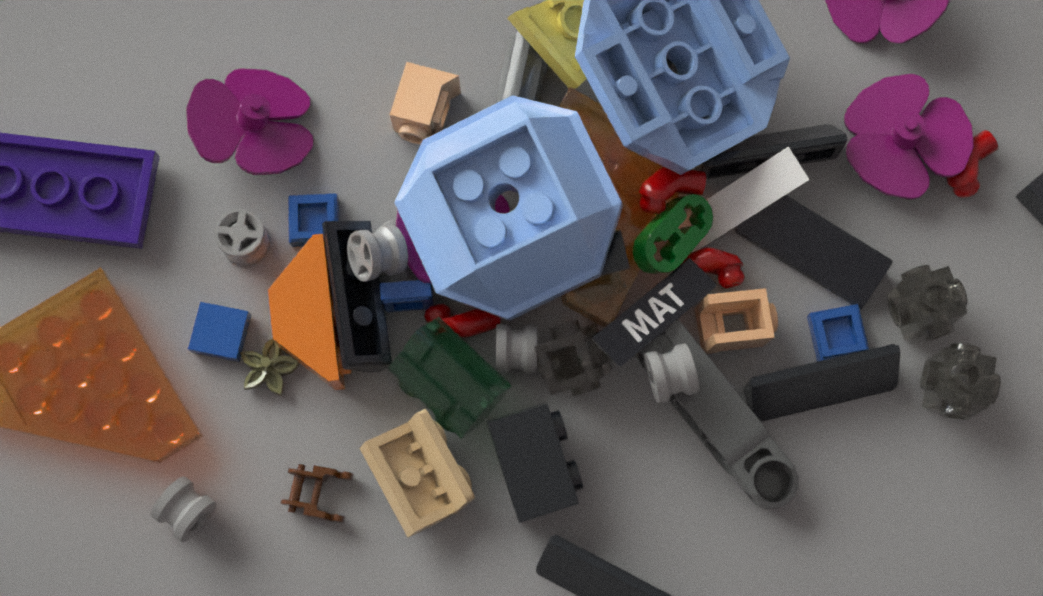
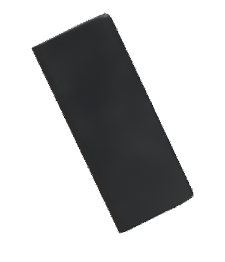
M826 124L751 136L694 167V169L704 171L706 179L748 173L787 147L791 149L799 164L836 159L848 141L847 135L837 127Z
M787 195L739 224L735 233L850 304H858L860 310L865 306L893 263L884 254Z
M324 221L322 227L343 369L371 373L381 372L392 365L384 305L381 302L380 278L378 276L374 280L360 281L351 269L347 254V244L350 235L354 231L368 230L373 233L371 221Z
M886 345L751 377L743 388L747 405L757 418L763 422L892 391L898 384L901 353L899 345Z
M556 534L554 536L551 535L536 566V573L577 596H672Z

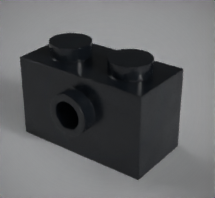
M542 403L486 421L519 523L579 504L575 491L584 489L575 460L565 461L560 442L568 440V436L559 410L550 413L548 404Z

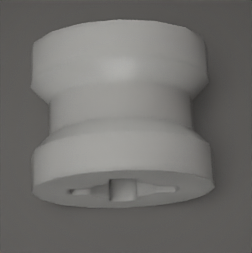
M244 208L233 209L224 213L218 219L214 229L215 240L218 247L232 263L240 266H251L260 262L267 255L270 248V236L261 219L254 212ZM248 239H253V241H249L247 244L243 246V248H241L242 243L246 242Z
M395 225L380 226L375 233H371L368 230L354 231L348 239V260L353 273L360 281L374 280L383 272L386 275L393 276L405 271L408 262L407 245L404 236Z
M497 324L496 374H507L511 369H522L526 374L537 375V324H527L523 329H511L507 324Z
M686 343L675 345L672 352L660 354L656 351L645 353L644 359L649 383L658 404L669 401L673 394L682 392L690 396L699 393L696 367Z
M183 476L174 481L161 494L153 505L150 516L159 523L167 522L173 527V535L181 542H185L194 536L208 521L216 508L217 502L208 495L200 496L194 491V483Z

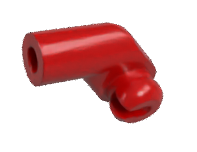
M983 130L973 137L974 148L965 169L957 176L946 177L948 185L953 187V192L957 197H971L980 189V182L977 179L979 175V161L998 150L996 138L990 131Z
M666 167L658 169L641 184L639 193L642 195L639 201L640 208L646 213L660 214L666 209V200L670 199L675 193L703 195L706 186V173L704 171L689 170L680 175Z
M705 247L693 251L681 263L683 264L690 258L705 273L717 275L719 284L725 289L736 287L742 284L745 279L744 272L741 270L743 266L742 260L735 254L713 247Z
M443 303L428 308L424 313V319L428 323L426 330L437 339L467 338L496 329L497 324H500V317L479 309L451 316L449 306Z

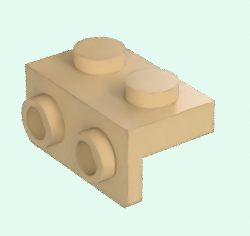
M426 409L417 412L407 423L365 441L359 448L408 538L459 513L475 498L467 471L456 463L447 446V438L443 428L438 422L433 421Z

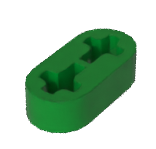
M696 194L676 197L666 204L664 212L657 214L634 242L632 252L638 268L645 273L659 274L671 272L679 267L712 227L713 212L709 202ZM684 209H690L692 214L689 217V221L692 226L678 228L687 217ZM668 240L659 252L663 259L655 260L654 255L657 248L654 243Z

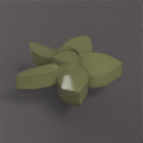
M273 338L264 344L262 355L254 351L240 352L244 363L253 369L246 376L244 390L255 389L265 382L271 392L282 396L284 387L282 376L291 374L300 365L297 360L290 356H280V347Z

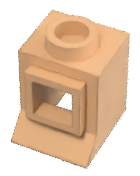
M406 62L390 112L394 132H397L402 139L408 142L421 144L424 139L442 131L451 105L450 100L461 94L459 75Z
M766 288L707 294L694 308L700 345L707 355L720 351L763 347L775 337L774 333L778 328L777 311L775 305L768 302ZM743 314L746 330L725 333L723 316Z

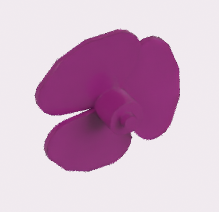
M825 0L833 22L852 41L868 43L874 40L881 31L883 37L889 42L902 44L930 30L946 12L950 0Z
M236 69L227 75L224 84L215 79H204L194 86L186 107L188 135L197 152L205 161L223 163L228 161L236 151V164L246 173L252 175L281 174L302 163L312 150L314 139L309 130L302 125L273 120L302 117L310 108V97L308 93L290 78L263 69Z
M916 74L885 77L868 86L854 99L846 109L844 124L847 130L855 135L848 142L845 153L847 161L863 182L884 195L909 200L918 199L923 196L930 182L928 172L918 154L936 175L954 177L965 169L974 148L972 124L961 104L956 100L948 97L933 99L926 106L922 114L919 115L928 100L930 91L926 80Z

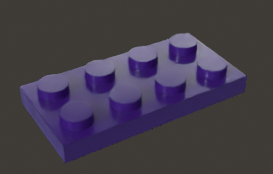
M0 132V232L142 249L160 156L154 150Z

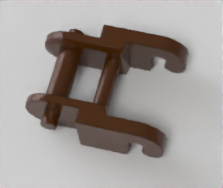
M298 464L297 469L288 468L287 473L294 476L289 499H283L280 503L289 506L288 512L295 513L296 508L304 509L303 515L306 517L344 523L345 516L320 511L318 501L323 481L325 482L328 477L353 481V473L340 472L336 469L314 465L312 472L305 471L306 465ZM304 478L315 480L310 503L300 502Z

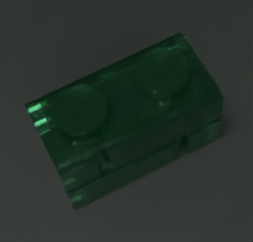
M440 317L414 332L403 347V350L388 368L399 379V386L407 395L419 398L434 413L436 422L444 430L456 433L461 439L485 421L512 387L501 374Z

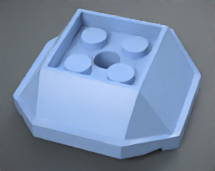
M584 0L575 51V58L623 146L680 175L767 128L776 101L780 80L784 78L790 60L759 0ZM666 59L674 63L677 68V74L670 70Z
M513 95L424 139L394 202L436 293L509 321L601 277L607 253L623 208L622 201L578 112ZM506 191H514L519 194V203L512 212L501 214L495 211V202L500 194Z

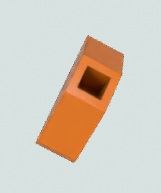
M315 234L312 235L268 289L272 336L278 346L334 390L345 389L344 375L352 374V370L343 369L324 235Z

